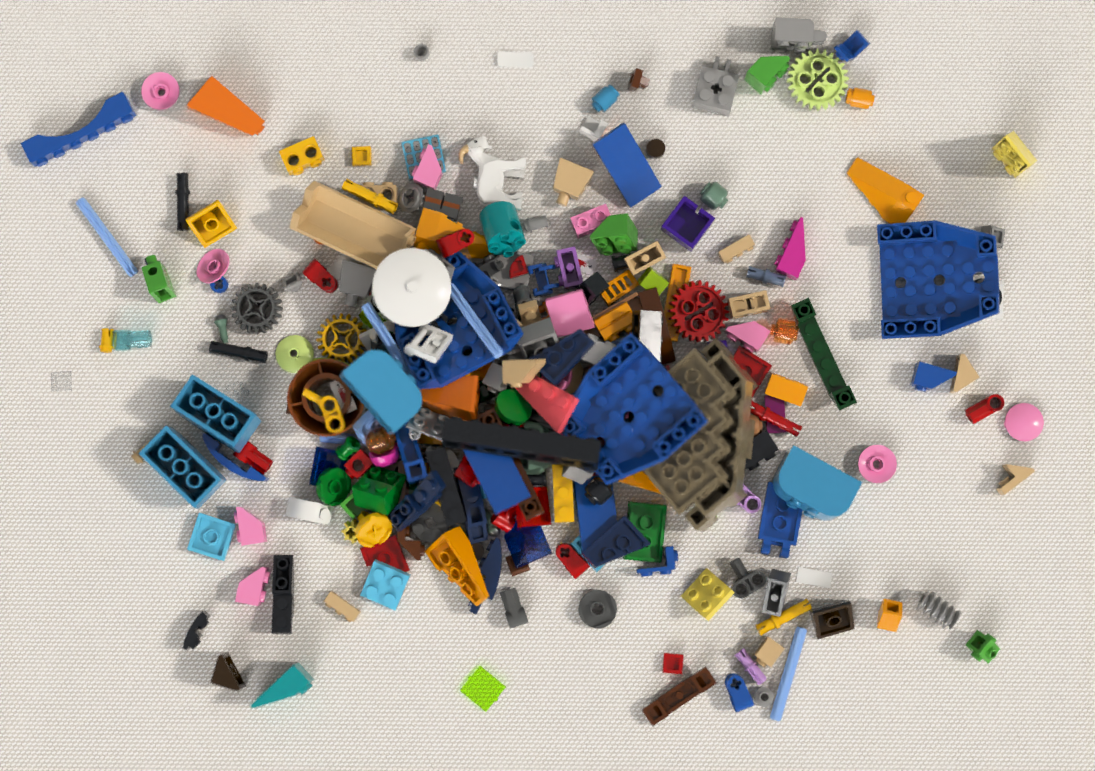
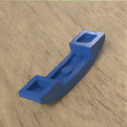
M207 433L202 435L210 453L224 467L244 478L268 481V477L253 467H250L246 472L219 452L223 446L220 442Z

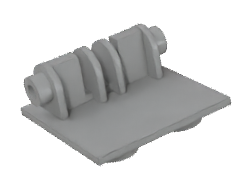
M420 407L419 411L406 425L407 428H410V438L417 440L422 433L441 441L445 418L449 417L433 412L428 408Z

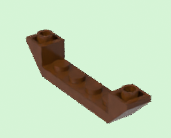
M494 408L476 416L478 421L482 423H498L504 426ZM511 457L531 497L518 503L526 521L544 513V510L520 458Z
M418 444L422 458L426 460V448H423L422 444ZM401 460L398 463V473L405 474ZM407 477L405 478L398 504L409 494ZM410 525L400 532L397 531V541L416 560H422V556H425V545H422V541H406V537H410Z

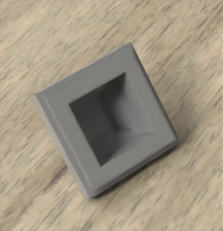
M299 272L281 280L284 290L288 292H297L303 284Z

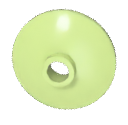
M291 335L284 338L276 348L277 363L283 370L289 373H297L300 368L312 362L314 358V350L311 343L299 335ZM292 350L297 351V355L295 357H292L290 355Z

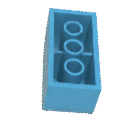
M371 350L359 357L339 377L391 436L419 411L422 404V395L419 388L415 385L416 380L411 374L408 373L406 375L402 370L403 365L398 359L395 358L393 360L384 351Z
M193 374L170 406L189 423L237 453L242 451L261 423L256 414Z
M167 425L138 453L193 508L199 509L227 481L184 436L173 427Z
M794 445L786 451L773 477V489L779 498L787 502V506L795 510L800 508L804 511L803 514L811 519L815 517L823 521L833 520L844 514L850 508L863 483Z

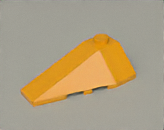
M858 157L847 172V175L859 190L868 198L870 204L880 213L882 219L889 224L906 223L924 197L922 193L910 185Z
M423 207L413 248L422 250L431 248L442 256L435 240L465 228L460 222L455 223L449 220L444 213ZM473 231V243L459 251L467 258L483 259L491 253L488 250L485 237ZM462 233L461 241L467 242L468 234Z
M460 526L443 533L425 550L433 565L439 571L443 570L448 575V580L451 583L455 582L460 587L461 592L475 606H479L489 597L472 545Z

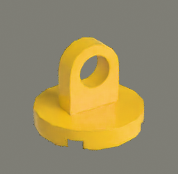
M361 511L357 517L359 523L355 528V536L359 544L364 547H375L374 545L377 543L380 545L392 533V522L387 515L381 513L370 514L366 511Z

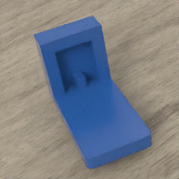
M856 30L844 43L834 47L836 50L835 54L841 61L845 60L848 62L854 60L870 43L859 30Z
M673 546L665 547L666 566L636 569V573H641V577L652 576V572L660 571V575L672 574L671 570L676 569L675 562L678 561L677 550H674Z

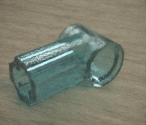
M150 330L113 331V348L115 351L152 347Z

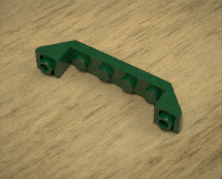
M806 298L791 305L796 326L825 389L838 410L840 411L857 403L850 386H846L815 319L816 312L810 299Z

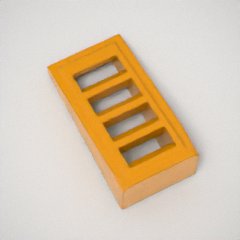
M628 269L608 283L610 286L607 289H609L614 298L611 299L606 290L600 296L609 307L640 284ZM627 276L633 285L629 286L624 277ZM618 281H621L626 289L624 291L618 284ZM615 285L620 293L617 295L611 286Z

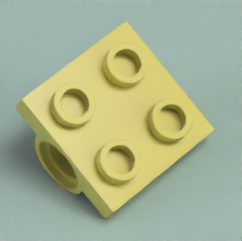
M706 568L681 597L709 621L735 592Z

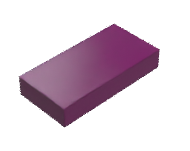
M764 395L765 408L767 406L771 411L785 418L784 401ZM766 421V430L769 434L786 433L785 430Z

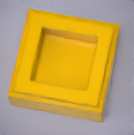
M371 146L352 147L353 167L372 166Z

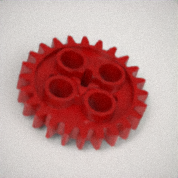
M701 280L696 281V284L694 281H690L689 286L686 283L683 284V290L678 288L676 289L678 295L673 294L671 296L675 301L669 302V305L673 306V309L668 310L669 313H673L669 320L675 321L672 327L677 326L676 333L683 332L682 338L689 336L690 342L694 339L696 343L701 342L702 339L704 342L708 341L709 338L714 339L715 334H721L719 328L723 329L726 327L722 322L729 320L724 316L730 313V311L724 309L728 305V303H723L726 296L720 297L721 289L714 291L715 284L708 287V281L704 282L703 285ZM700 294L705 297L704 303L699 300ZM684 303H687L689 305L688 312L684 311L683 309ZM709 303H712L711 307L699 312L698 315H694L688 320H685L686 316L698 311L699 308L705 307ZM709 311H712L714 314L713 320L708 317ZM693 320L698 322L697 329L692 325Z

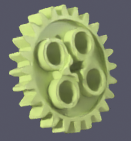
M816 49L815 54L809 50L808 56L802 53L801 59L796 57L794 60L796 64H791L790 68L794 71H788L787 75L791 76V78L787 79V83H792L788 90H794L791 97H798L796 103L803 101L802 107L808 104L809 110L813 106H816L817 111L820 110L821 106L827 110L828 104L834 107V100L840 102V96L845 95V91L842 89L848 88V85L844 83L849 80V77L844 76L848 70H842L845 63L839 64L838 57L833 59V52L828 56L826 55V50L822 54H820L819 49ZM819 63L822 66V70H815L813 64ZM826 68H829L830 70L822 77L821 81H818L809 92H806V89L813 84L815 78L817 79ZM800 77H807L809 83H801ZM827 77H834L836 82L833 84L829 83ZM816 89L821 90L823 96L817 97L813 91Z

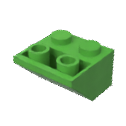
M760 57L747 71L744 80L760 95L764 91L768 93L775 85L776 78L781 79L788 71L790 57Z
M628 213L608 216L590 235L591 241L601 255L610 256L613 253L628 254L631 251H638V230Z

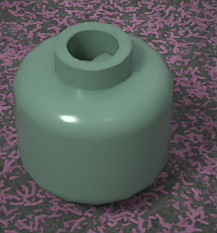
M716 181L708 182L700 192L702 195L701 201L712 210L718 207L722 209L728 202L726 198L728 191Z

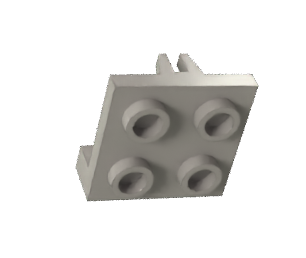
M520 251L514 252V255L508 258L499 255L497 260H501L504 267L501 271L491 275L490 279L500 288L514 290V288L520 285L528 287L529 273L510 279L509 271L513 261L520 255H523L526 267L532 266L534 255L521 253Z

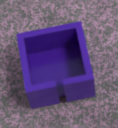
M684 196L663 223L660 230L692 252L715 218L702 208L698 214L695 213L698 205Z

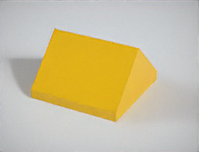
M219 200L214 201L185 219L204 248L237 229Z

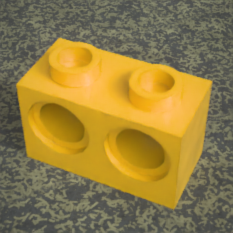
M314 136L279 151L290 175L294 174V176L302 174L304 169L308 167L315 168L320 166L322 161L325 160ZM309 150H316L314 157H307ZM291 158H299L298 163L296 165H290L289 162Z

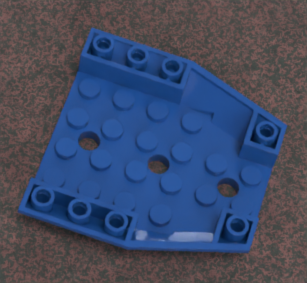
M936 220L877 224L881 267L882 339L942 336L1000 313L998 253L995 235ZM976 273L984 274V281L981 283L974 282V275ZM942 275L945 277L943 285L938 286L934 283L936 276ZM898 278L906 279V285L903 288L896 287L895 283Z
M460 251L444 258L455 267L451 283L457 287L500 346L503 355L510 352L523 336V332L500 287ZM451 297L443 311L448 320L444 322L439 316L434 320L439 324L440 330L453 335L452 342L436 364L416 355L409 356L404 352L405 346L411 343L419 332V327H406L394 323L396 342L419 389L442 388L496 359ZM451 318H457V322L454 325H448ZM430 335L425 336L418 346L422 347ZM470 348L473 350L471 355H463L466 349Z
M630 333L586 373L574 395L579 401L562 433L565 436L576 435L583 439L604 438L605 446L601 448L598 471H594L606 485H609L665 461L707 424L708 420L698 405L651 351ZM657 385L663 388V394L659 397L655 396L653 392ZM628 411L634 414V420L630 423L626 422L624 418Z

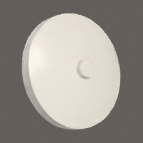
M406 248L393 252L380 263L374 274L372 293L376 306L387 319L401 326L418 327L432 322L444 311L451 295V281L446 267L436 256L422 249Z

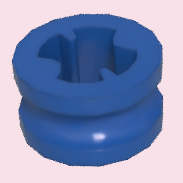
M223 276L218 280L219 282L223 280V288L218 287L216 289L217 285L215 282L210 283L211 289L216 293H224L228 289V281Z

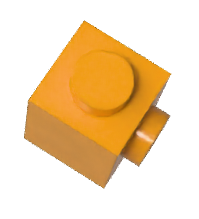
M883 598L877 614V628L896 632L902 618L903 602Z

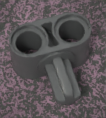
M740 558L730 562L732 569L738 577L731 586V589L735 592L733 594L735 597L745 598L766 584L767 578L763 572L752 571L748 573ZM755 574H759L762 577L759 585H755L752 582V577ZM738 584L745 586V592L742 595H738L735 591Z

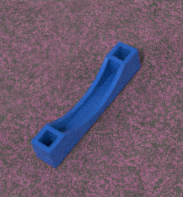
M121 92L107 99L97 116L82 129L63 136H43L37 134L22 142L21 145L30 163L35 167H41L46 165L48 160L54 157H62L66 151L77 149L88 140L93 141L97 139L99 134L105 131L111 132L121 123L131 122L133 117L137 115L127 95Z
M408 420L394 434L407 481L411 485L422 482L427 476L418 442L417 440H412L409 436L410 428L406 427L410 421Z

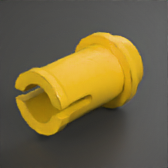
M102 328L101 345H99L100 352L112 353V349H114V346H112L114 329Z

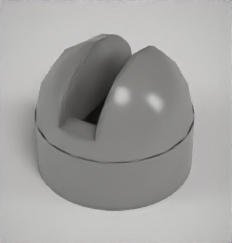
M419 44L414 48V55L418 60L424 61L429 58L430 51L426 45Z

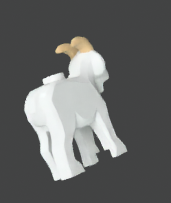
M485 136L472 140L463 146L459 151L460 164H463L464 155L468 154L479 168V175L474 177L473 187L477 188L479 203L486 207L494 202L506 201L512 203L517 211H521L523 192L508 195L502 190L504 177L524 179L526 158L507 161L484 153V149H492L487 144Z

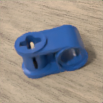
M734 673L729 674L725 678V686L735 712L737 713L754 706L753 699L743 678ZM732 679L739 681L736 683L737 687L730 685L733 683Z

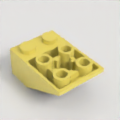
M1014 131L1003 137L992 148L995 158L999 161L1001 160L1005 165L1007 173L1015 178L1037 162V159Z

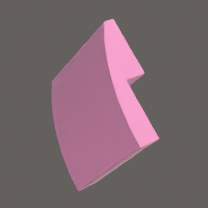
M582 289L545 299L558 338L570 335L579 329L584 331L595 328V323L588 309V302Z

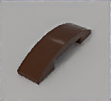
M657 288L638 292L642 310L662 311L663 326L661 327V336L663 343L660 350L662 365L676 361Z
M704 667L642 709V712L651 725L654 726L669 716L670 713L717 684L707 667Z

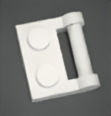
M428 324L419 327V332L411 343L405 346L404 352L409 356L416 355L436 364L452 342L453 335ZM430 335L422 347L418 346L425 336Z

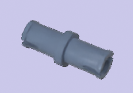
M749 266L746 278L763 281V284L770 283L783 287L786 275L770 272V269L762 270Z

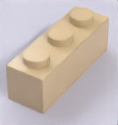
M747 235L722 249L717 254L723 264H728L733 261L734 257L737 256L739 258L743 255V252L753 250L755 243L751 236Z
M330 591L324 600L327 607H333L337 614H343L349 622H354L361 613L360 610L333 591Z

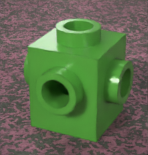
M979 630L966 643V646L972 651V657L979 662L984 660L988 664L997 656L1000 650L995 644L997 640L988 633L984 635Z

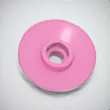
M157 72L145 79L141 93L143 100L148 106L153 109L164 110L176 103L180 89L178 82L173 76L168 73ZM165 90V94L160 96L159 91Z
M214 249L206 253L197 266V277L199 280L207 284L219 280L228 269V254L222 249Z
M872 445L864 449L860 454L858 468L861 475L867 481L883 483L894 475L897 461L894 453L889 448L883 445ZM874 461L879 462L878 468L873 466Z

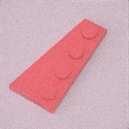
M537 375L530 383H522V387H514L559 434L562 433L579 401L578 398Z

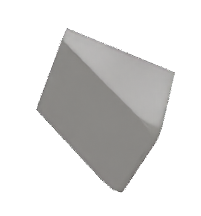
M992 225L982 226L981 232L995 235L997 248H1003L1005 229Z

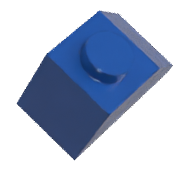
M919 361L915 365L910 385L915 386L917 391L926 392V390H931L953 378L957 372Z

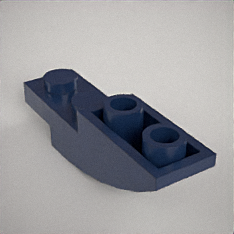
M455 477L458 494L466 517L465 528L467 538L471 544L488 540L487 518L479 484L471 487Z
M436 470L431 471L411 494L406 495L388 516L398 532L419 518L442 496L441 492L446 487V484Z
M498 538L495 541L490 540L486 549L489 553L486 558L482 557L478 565L481 569V574L486 576L483 580L489 594L488 599L490 600L493 599L497 590L502 568V548ZM471 601L468 604L471 607L470 612L474 614L478 613L482 605L481 603L479 606H475Z

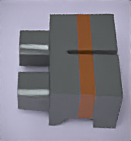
M427 188L423 207L442 212L447 215L449 220L457 222L463 197Z

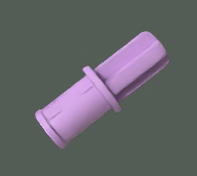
M745 648L734 655L745 668L744 671H747L758 685L767 679L756 665L757 662L753 661Z

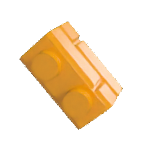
M627 302L593 320L604 342L608 340L613 342L620 338L618 334L624 331L626 333L632 331L633 312Z

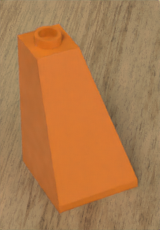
M213 76L207 80L186 105L192 111L250 136L254 134L259 135L265 128L262 125L265 121Z
M477 375L463 376L442 388L419 389L422 395L421 407L428 408L441 415H446L449 418L459 417L466 421L477 420L476 416H478L480 398L479 378Z

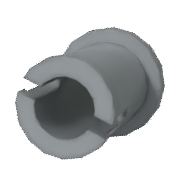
M546 215L533 219L527 218V220L523 221L526 232L530 231V233L532 230L549 227Z

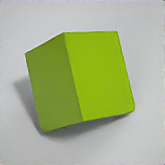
M648 267L637 280L646 290L656 287L659 296L669 284L668 280L652 267Z

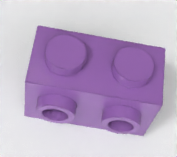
M575 246L556 250L557 256L554 257L556 268H560L561 275H558L560 287L564 286L565 291L578 288L583 282Z

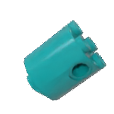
M506 201L494 202L487 205L480 212L479 219L490 253L503 255L505 258L512 257L514 252L526 243L517 210L512 203Z

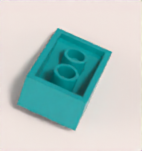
M296 663L250 706L256 708L296 696L299 693L303 695L313 686L311 682L314 678L300 663Z

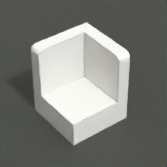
M588 116L583 126L580 127L579 133L596 141L604 136L609 123L603 120L599 122Z

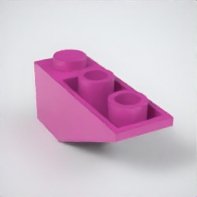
M802 217L798 221L794 220L790 228L792 235L790 238L786 237L782 248L785 250L782 256H777L774 263L777 266L776 272L786 275L795 281L799 277L806 261L804 222Z

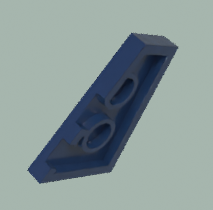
M579 329L560 340L557 344L542 350L543 352L528 359H546V363L540 372L553 385L557 386L594 346L595 342L583 330Z
M624 515L587 548L582 555L595 569L647 547L650 543Z

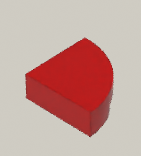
M523 255L518 256L511 264L509 271L510 279L528 274Z

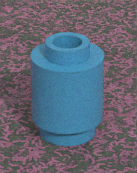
M609 84L591 98L593 101L591 105L596 111L605 112L617 101L620 95Z

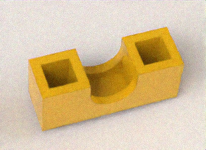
M552 464L555 523L574 522L572 480L562 476L563 465Z

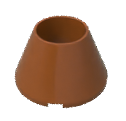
M318 359L307 363L297 371L288 388L287 403L291 416L305 431L317 436H335L346 432L359 420L363 413L364 405L339 377L349 365L335 359ZM336 380L342 385L345 390L346 400L341 409L345 421V428L341 433L335 434L326 428L325 419L316 413L313 401L302 396L305 388L315 393L319 386L327 382ZM353 398L357 409L347 413ZM338 419L332 420L331 428L333 430L338 429L340 421Z

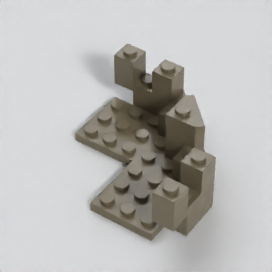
M714 339L701 350L708 362L694 348L668 371L698 405L708 423L665 461L643 470L678 515L682 514L693 503L696 505L684 516L696 531L705 532L719 519L716 516L727 506H736L748 495L743 489L746 459H752L755 421L750 419L752 391L758 387V384L747 371L739 367L733 359L734 355L723 342ZM660 385L654 388V392L658 397L663 394V388Z

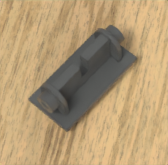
M492 253L485 256L481 263H473L483 273L487 271L489 276L501 271L504 267L503 262L497 260L499 255L495 254L493 256Z

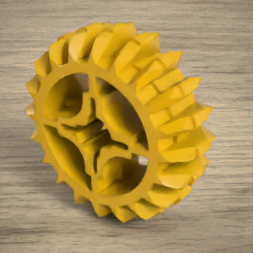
M343 313L339 314V319H337L336 315H332V322L326 318L325 321L328 325H320L324 331H317V334L321 335L322 338H317L316 341L323 343L318 346V349H325L321 353L322 356L329 354L327 358L333 359L334 357L335 360L341 359L345 363V359H348V362L351 364L353 363L351 357L354 356L355 359H358V352L361 354L365 353L360 349L361 346H365L361 342L359 334L367 331V329L360 330L364 324L359 322L356 325L357 317L350 321V314H347L346 319H344ZM347 324L352 326V328L346 331H339L336 326ZM332 330V332L335 335V338L331 342V345L328 346L327 338L329 332ZM337 332L342 336L346 335L345 340L348 346L342 342L338 343L340 338ZM357 332L358 340L355 348H353L350 344V339ZM345 347L349 353L336 354L332 351L335 348Z

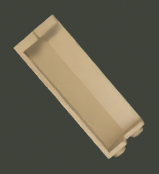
M313 181L305 189L302 205L293 212L289 227L375 269L378 268L387 256L395 251L412 247L416 240V236H414L416 228L316 181Z

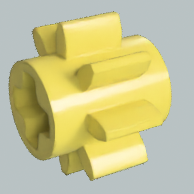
M356 518L351 522H345L346 528L341 531L344 533V540H351L352 544L357 542L355 528L359 522H357Z

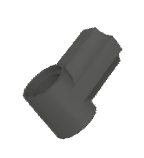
M516 588L500 592L510 629L529 623L524 607L521 606Z

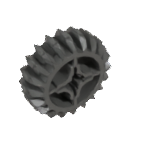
M255 283L254 289L251 284H248L249 290L242 287L241 291L243 294L241 295L238 292L235 294L239 299H232V302L237 304V306L231 307L232 311H237L232 314V317L238 318L235 323L237 325L242 323L240 329L244 330L247 328L248 333H251L253 328L256 335L259 334L260 328L263 333H266L265 327L272 330L271 323L273 322L276 325L279 323L275 318H282V315L277 313V311L283 310V307L277 306L282 303V300L276 299L279 294L277 292L272 294L274 289L272 287L267 289L266 284H263L261 289L259 283ZM264 294L268 297L256 301L251 295ZM247 299L249 307L245 314H243L242 307ZM253 303L258 306L261 305L259 307L261 314L257 313L256 311L253 313V311L255 310ZM269 303H271L272 310L269 317L267 318L265 314V309L269 306ZM258 316L263 322L254 324L246 320Z

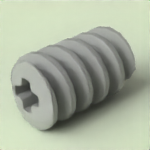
M928 590L920 599L916 610L923 607V615L930 612V620L937 617L936 624L942 621V629L947 626L951 629L958 621L961 611H955L954 606L948 607L947 601L942 602L940 596L935 598L936 593H929Z

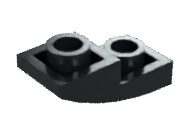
M202 611L189 628L183 644L185 650L190 648L193 650L200 644L201 641L199 639L203 635L198 629H204L209 624L208 619L211 617L206 611Z

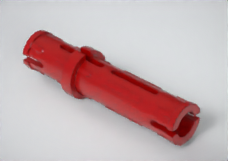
M753 400L751 401V406L755 409L751 408L750 413L760 417L761 421L764 422L766 420L795 437L799 435V432L793 430V428L801 431V425L778 415L767 406L765 408Z

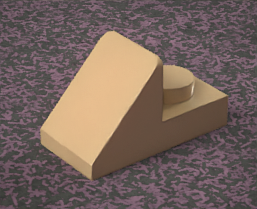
M537 300L518 304L523 327L541 321Z
M1002 465L1011 478L1009 479L1007 476L999 482L1000 486L996 490L1000 495L1007 494L1034 473L1035 470L1029 467Z

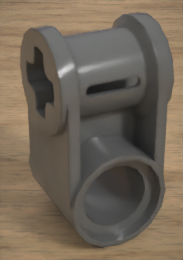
M525 285L517 286L513 290L518 321H522L518 304L533 301L530 289Z

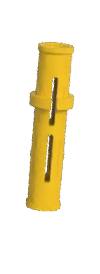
M349 179L344 181L342 190L392 215L396 212L398 203L385 198L383 194H377Z
M806 598L782 611L781 617L770 615V618L756 624L755 627L759 630L760 636L774 628L778 629L780 625L812 610L811 604H808V599Z

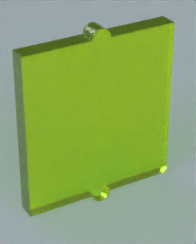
M479 666L473 675L468 677L469 680L460 691L486 712L495 701H498L499 695L506 686L482 666Z

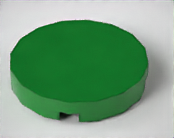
M512 389L501 391L495 399V411L504 422L522 425L530 418L532 407L518 391Z
M327 468L318 477L316 493L324 504L338 506L346 499L348 493L351 492V479L340 468Z

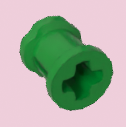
M348 436L345 439V443L338 446L335 452L341 460L348 461L354 452L360 450L361 445L356 438Z

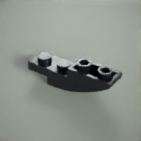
M274 555L271 633L292 634V619L294 617L293 555Z

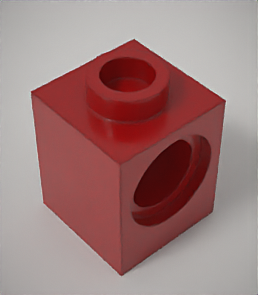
M360 449L344 465L347 468L345 472L352 479H360L374 464L369 455L363 449ZM357 460L363 463V468L360 471L354 468V463Z

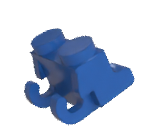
M540 263L527 267L529 275L534 274L533 270L536 275L539 291L537 288L532 289L534 297L551 295L553 293L552 288L560 287V283L549 285L546 272L549 269H556L555 264L547 265V263Z

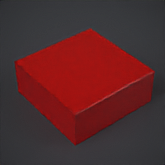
M664 653L662 672L682 674L684 655Z

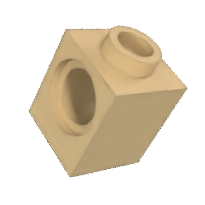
M767 636L753 655L757 657L755 661L764 668L766 665L772 667L785 648Z

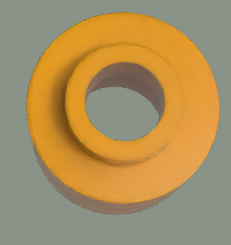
M856 87L853 89L849 88L845 103L853 107L868 109L869 106H873L875 95H872L871 90Z

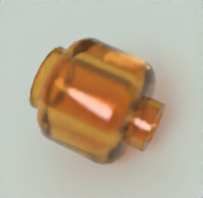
M779 318L776 324H771L770 335H773V340L776 343L791 345L793 341L797 340L799 326H796V322L793 320Z
M383 427L370 431L366 439L367 448L377 455L392 450L396 440L395 433L390 436Z

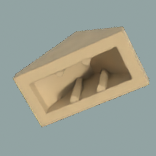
M965 354L957 355L954 371L957 373L952 378L949 393L958 392L979 378V375Z

